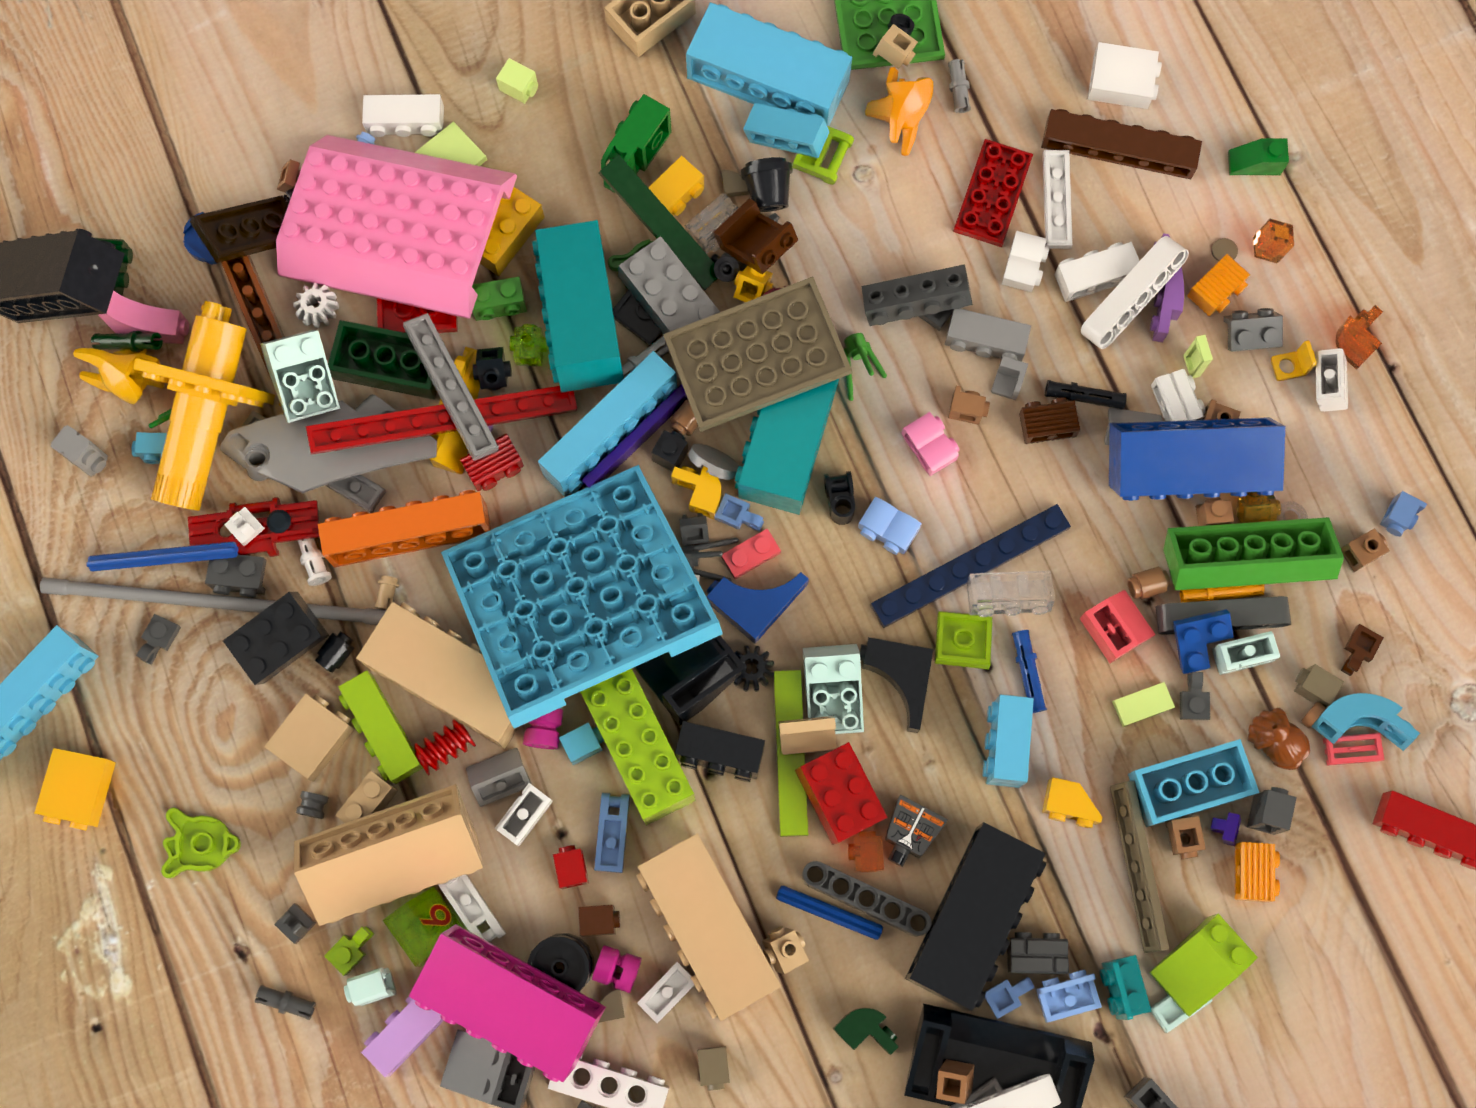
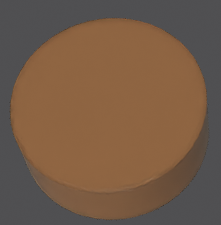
M1316 702L1301 720V723L1309 729L1325 711L1326 707L1320 702Z

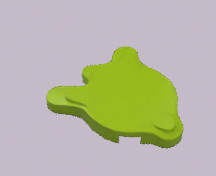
M172 807L166 812V820L175 829L176 834L163 840V847L168 853V859L162 866L161 873L165 878L171 879L187 870L198 872L214 870L222 865L230 855L239 851L241 847L240 838L233 835L222 821L214 817L202 815L190 817L180 809Z

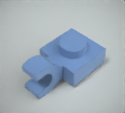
M726 493L714 516L715 520L738 530L742 523H744L748 527L760 532L764 524L763 517L748 511L750 503Z
M1029 977L1022 979L1013 986L1006 979L985 991V999L996 1019L1021 1006L1022 1004L1018 997L1032 990L1035 986Z

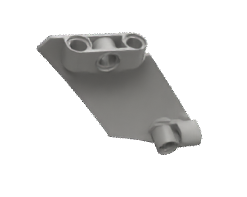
M372 394L355 410L341 400L338 401L340 409L287 423L285 415L280 414L235 428L226 435L220 445V450L237 464L244 467L251 479L263 481L269 478L296 491L305 493L363 473L435 458L437 454V440L429 435L310 454L306 426L398 412L382 399Z

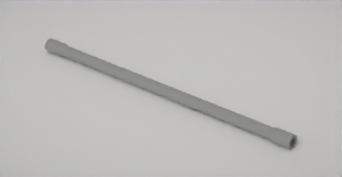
M43 577L40 582V591L44 594L79 595L261 613L276 602L264 599L75 582L67 579ZM307 604L316 618L363 622L370 625H378L386 612L383 609H359Z

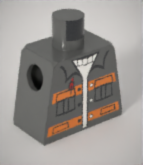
M900 795L895 803L885 836L887 842L895 845L888 860L903 867L909 854L920 858L945 826L948 819Z

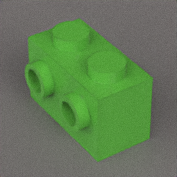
M520 276L472 285V288L478 294L472 311L476 321L490 320L507 315L513 316L527 312Z

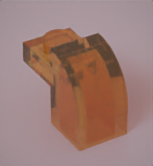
M1376 305L1369 312L1363 309L1355 319L1350 315L1339 327L1336 334L1337 349H1343L1347 362L1356 370L1382 344L1367 330L1383 312Z

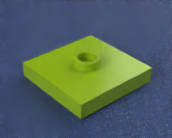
M938 611L935 664L989 669L991 665L993 617Z

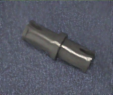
M264 985L260 986L256 994L258 998L255 999V1003L279 1009V1013L285 1014L288 1012L307 1020L311 1019L315 1009L313 1007L316 1006V1002L292 996V992L286 991L283 993Z

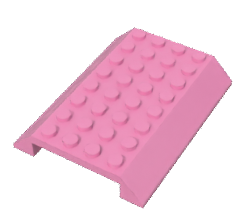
M326 135L309 146L276 239L278 275L470 319L478 296L472 285L501 198L510 199L517 175L501 170Z

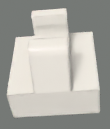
M246 507L239 512L237 511L224 524L243 546L247 545L265 529Z

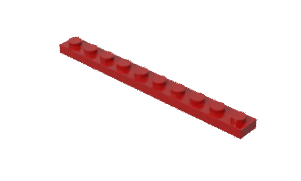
M560 386L473 399L487 426L577 411L574 391L561 393ZM444 404L306 426L311 455L458 431Z

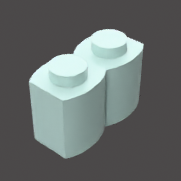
M381 967L348 978L347 985L344 986V992L349 1003L352 1002L354 1006H364L396 995V988L391 971L388 968L384 969Z

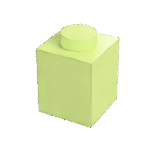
M510 58L496 77L499 91L524 104L529 97L535 95L538 89L535 71Z

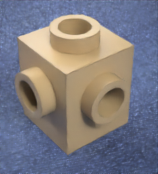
M781 926L768 933L769 937L762 941L765 947L763 954L769 965L773 964L776 972L786 974L809 961L803 949L805 947L804 939L798 931L795 932V930L788 928L784 929Z

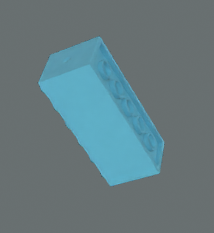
M711 2L686 52L687 79L752 104L764 105L768 103L776 108L794 109L799 113L808 115H820L824 118L827 126H830L850 81L852 56H849L846 52L833 50L824 46L819 41L807 40L795 32L781 30L772 23H763L755 20L748 14H740L730 10L725 5H716Z

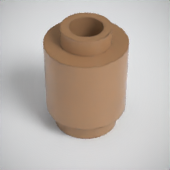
M685 400L670 419L672 423L671 429L683 436H691L698 427L689 401Z
M1158 566L1133 574L1131 578L1127 579V585L1133 599L1140 598L1142 600L1167 592V586H1170V578L1167 571H1162Z

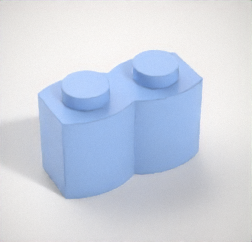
M875 497L861 518L858 528L861 530L860 534L871 541L877 539L883 542V547L887 551L897 555L898 552L901 554L906 553L920 530L922 523L884 500Z

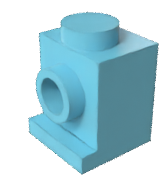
M136 432V441L132 442L131 447L133 457H140L143 462L148 464H159L167 433Z

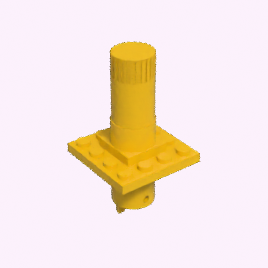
M205 301L201 306V316L195 315L182 370L137 358L133 369L143 371L142 377L168 383L167 389L176 391L169 418L170 424L151 499L164 504L200 511L215 448L228 405L237 406L238 402L263 408L264 403L273 405L275 394L234 383L247 329L229 323L232 312L231 308L223 307L221 304Z

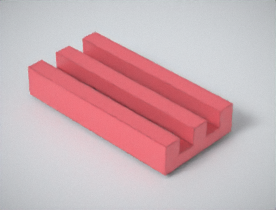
M1380 733L1341 736L1335 742L1375 741V745L1333 748V743L1323 738V744L1326 745V749H1324L1325 755L1328 758L1326 760L1327 766L1383 761L1384 753ZM1376 751L1377 755L1347 758H1335L1334 754Z

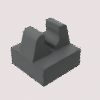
M697 513V517L688 518L687 515H683L682 519H679L683 545L709 542L706 516H703L702 513Z
M294 903L274 925L294 944H297L316 922L298 904Z

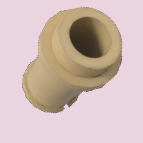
M382 576L381 580H378L380 587L375 608L388 609L393 602L396 588H399L397 578Z

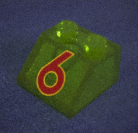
M435 887L406 902L383 919V922L415 967H422L426 963L441 933L455 924L463 928Z

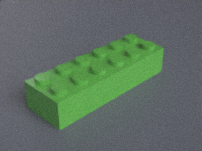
M1329 517L1168 528L1163 549L1175 590L1338 579L1344 560Z

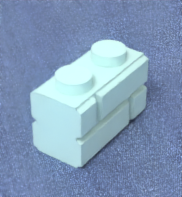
M1272 631L1221 643L1212 649L1220 675L1271 663L1280 658Z

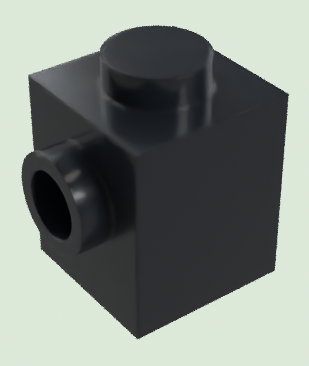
M664 430L651 452L652 461L672 472L674 467L679 468L688 453L686 438L678 432L672 431L669 433Z

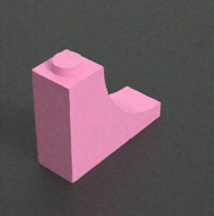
M113 291L107 313L99 314V317L116 334H129L133 331L159 333L162 338L154 340H163V343L183 344L184 337L189 332V322L180 310L145 305L121 296Z

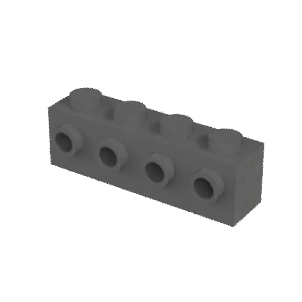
M965 264L861 286L864 309L869 326L884 325L888 322L908 320L912 317L936 314L941 311L961 309L965 306L973 305Z

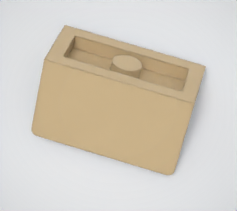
M826 716L779 721L782 754L836 749L835 717Z

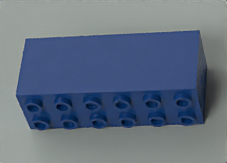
M1270 417L1110 423L1109 487L1122 497L1123 500L1129 501L1139 500V496H1149L1150 499L1160 500L1166 499V495H1176L1177 498L1183 499L1193 498V494H1203L1204 497L1211 498L1220 497V493H1230L1231 496L1238 497L1247 496V492H1257L1258 495L1265 496L1274 495V491H1283L1286 426Z

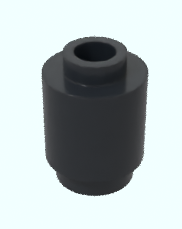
M341 631L338 635L332 632L317 652L318 657L315 661L333 673L336 668L339 669L355 649L351 645L354 640Z

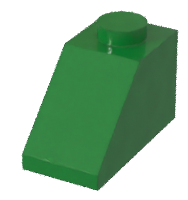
M1261 138L1230 149L1228 151L1229 175L1280 176L1289 163L1288 139Z

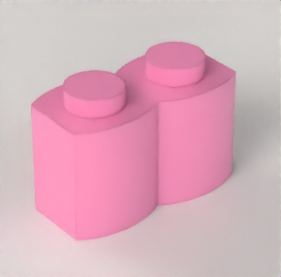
M930 412L904 427L901 434L927 474L932 476L957 460L959 447L953 438H948L944 434L943 430L945 427L938 416L934 417Z

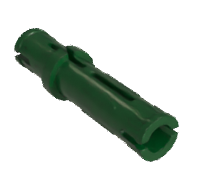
M133 331L129 334L95 333L91 337V343H100L92 345L94 349H130L133 352H140L144 349L159 350L162 347L163 340H154L162 338L159 333H142L141 331Z

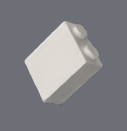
M1098 42L1093 57L1087 100L1148 109L1151 100H1156L1159 85H1155V78L1159 77L1162 62H1158L1159 51Z

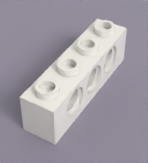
M583 1054L575 1069L564 1082L550 1080L547 1088L608 1108H663L669 1091V1087L664 1086L665 1080L650 1075L648 1080L636 1077L638 1072L635 1070L621 1067L619 1072L610 1069V1063L594 1058L593 1063L582 1060ZM579 1068H585L590 1073V1080L585 1085H581L575 1080V1073ZM605 1077H613L617 1081L618 1087L614 1093H607L603 1090L602 1082ZM639 1085L645 1090L643 1101L635 1102L630 1098L629 1091L632 1086Z

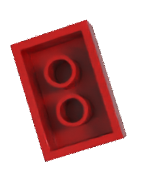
M849 742L795 770L832 845L840 843L888 818Z

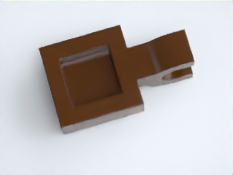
M1358 624L1344 648L1351 652V655L1345 661L1341 671L1351 676L1354 671L1357 672L1363 660L1368 663L1372 661L1384 637Z

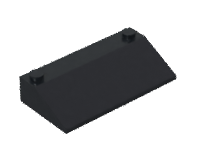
M721 635L676 656L671 657L669 652L634 667L679 726L682 725L683 721L687 722L701 712L746 670L745 665Z
M923 1003L904 1096L947 1106L954 1105L955 1102L936 1099L938 1071L946 1059L975 1065L972 1092L993 1077L996 1078L1002 1089L1005 1090L1038 1076L1050 1074L1061 1100V1103L1053 1108H1081L1095 1061L1092 1042Z

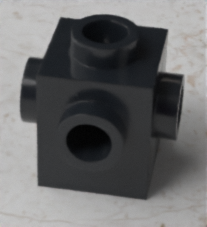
M503 347L477 349L476 364H473L474 380H479L480 389L495 391L502 387H507V379L512 376L510 361H505Z

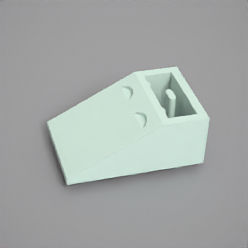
M310 330L260 343L269 375L287 423L340 409L318 330Z
M857 644L803 648L808 718L834 716L836 723L835 734L864 732L861 663Z

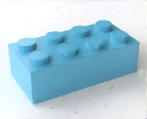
M1241 739L1141 768L1128 774L1130 781H1135L1140 810L1146 828L1260 793Z

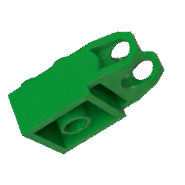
M645 94L642 95L639 101H634L630 107L629 116L625 121L622 120L615 130L616 135L601 159V170L606 166L608 160L612 161L619 154L636 174L640 169L645 172L672 133L670 108ZM604 180V187L615 193V191Z

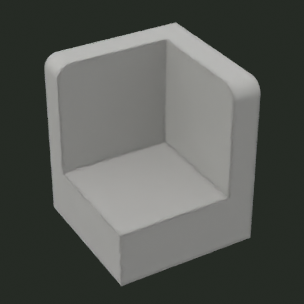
M1003 356L991 392L1016 401L1028 363Z

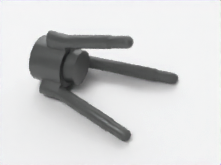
M731 538L698 545H685V548L681 549L695 575L721 581L724 576L694 569V566H699V558L720 557L723 555V552H699V550L738 543L739 539Z

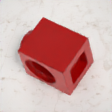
M575 845L559 848V853L553 854L559 888L567 889L589 884L583 850L576 849Z

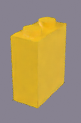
M53 748L34 814L44 816L43 822L60 825L61 820L70 821L69 827L85 831L88 825L98 827L116 762Z

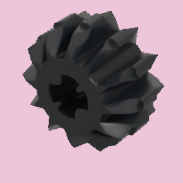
M744 646L745 655L739 651L734 652L746 667V670L734 681V685L739 686L742 682H745L743 686V691L745 692L749 690V684H753L754 691L758 692V682L767 687L769 682L765 677H774V672L768 669L774 666V661H765L769 657L768 651L758 655L760 652L759 646H755L754 653H750L749 646ZM749 663L751 666L753 663L756 664L757 673L753 674L752 671L750 674L746 673V665Z

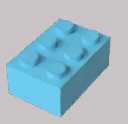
M999 695L994 702L992 701L991 706H988L987 722H991V729L985 736V749L989 750V757L987 760H984L982 772L983 777H987V785L1020 788L1028 782L1034 698Z

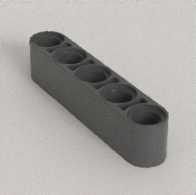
M1285 596L1168 603L1155 607L1158 633L1161 635L1175 634L1173 621L1225 609L1230 612L1233 630L1279 628L1291 625L1288 597Z
M813 861L808 863L803 869L802 879L808 887L909 935L922 936L931 928V918L925 911L824 863ZM811 867L819 868L823 874L822 880L811 882L807 877V871ZM842 879L846 881L848 891L845 894L840 895L833 890V882L835 880ZM862 891H868L873 895L874 901L871 906L865 907L860 904L858 897ZM888 903H893L899 908V915L896 919H890L885 915L884 909ZM914 915H919L924 919L925 926L923 930L915 931L912 929L910 920Z

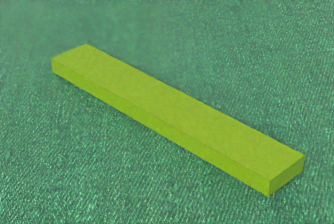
M801 670L774 671L780 837L808 836L807 795L795 772L797 768L805 764V753L783 755L779 732V721L803 719Z

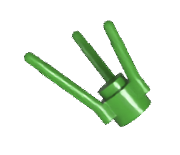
M855 333L844 339L846 346L844 352L850 366V357L853 360L862 359L869 375L873 376L874 372L867 357L868 355L883 378L887 377L883 367L873 353L870 343L866 342L863 333ZM852 374L846 376L849 401H853Z

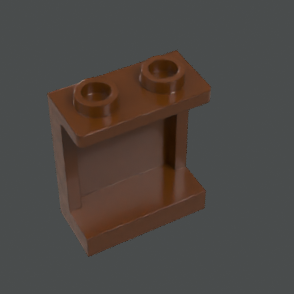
M750 198L713 232L722 251L761 274L774 265L798 241L792 223L787 221L781 225L760 213L757 203Z

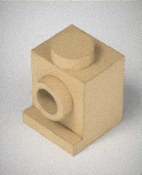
M893 24L882 37L872 55L875 57L880 55L899 69L902 64L908 66L916 55L913 49L918 41Z

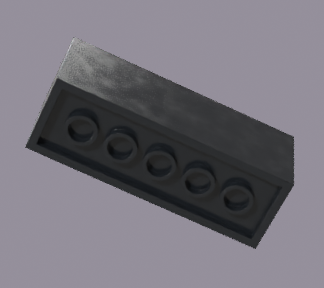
M76 229L69 232L61 231L56 234L47 233L44 236H31V238L25 239L17 238L13 241L4 240L0 243V315L17 323L106 314L125 253L115 249V245L110 242L99 241L93 238L92 233L84 229Z
M985 822L976 827L932 920L931 928L926 933L905 979L966 1011H973L976 1007L979 1008L986 995V992L982 991L986 982L993 980L998 970L995 962L998 956L1005 954L1011 940L1007 936L1010 930L1017 928L1023 914L1019 910L1022 904L1028 903L1032 897L1035 888L1031 884L1036 877L1041 876L1047 862L1043 861L1046 853Z

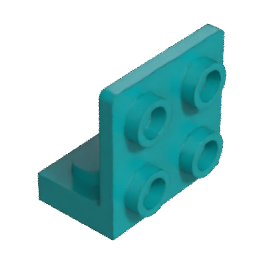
M1136 955L1101 963L1103 969L1099 971L1103 986H1108L1110 998H1107V1003L1111 1015H1115L1118 1020L1133 1019V1016L1152 1012Z

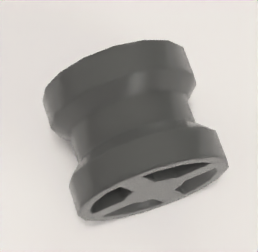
M301 791L300 797L302 802L297 807L296 813L323 819V807L328 803L329 797Z

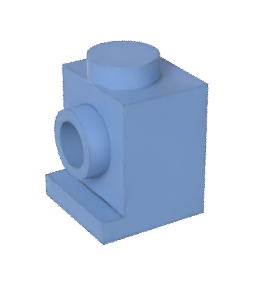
M1402 491L1392 499L1380 525L1384 526L1390 534L1400 537L1405 530H1411L1419 518L1416 514L1422 511L1427 503Z

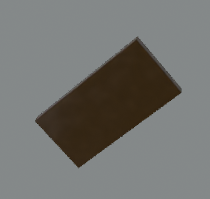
M281 195L192 216L190 223L215 262L219 263L276 248V239L287 211L288 203Z

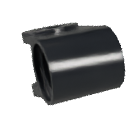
M846 471V474L836 476L824 474V487L826 497L828 498L831 519L838 525H846L852 521L855 511L851 471ZM841 505L846 506L849 512L840 514L836 511V508Z

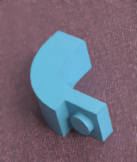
M1367 693L1351 694L1337 699L1311 726L1333 744L1349 728L1355 726L1370 727L1381 733L1403 751L1420 734L1408 721L1397 716L1402 710L1400 705L1382 696Z

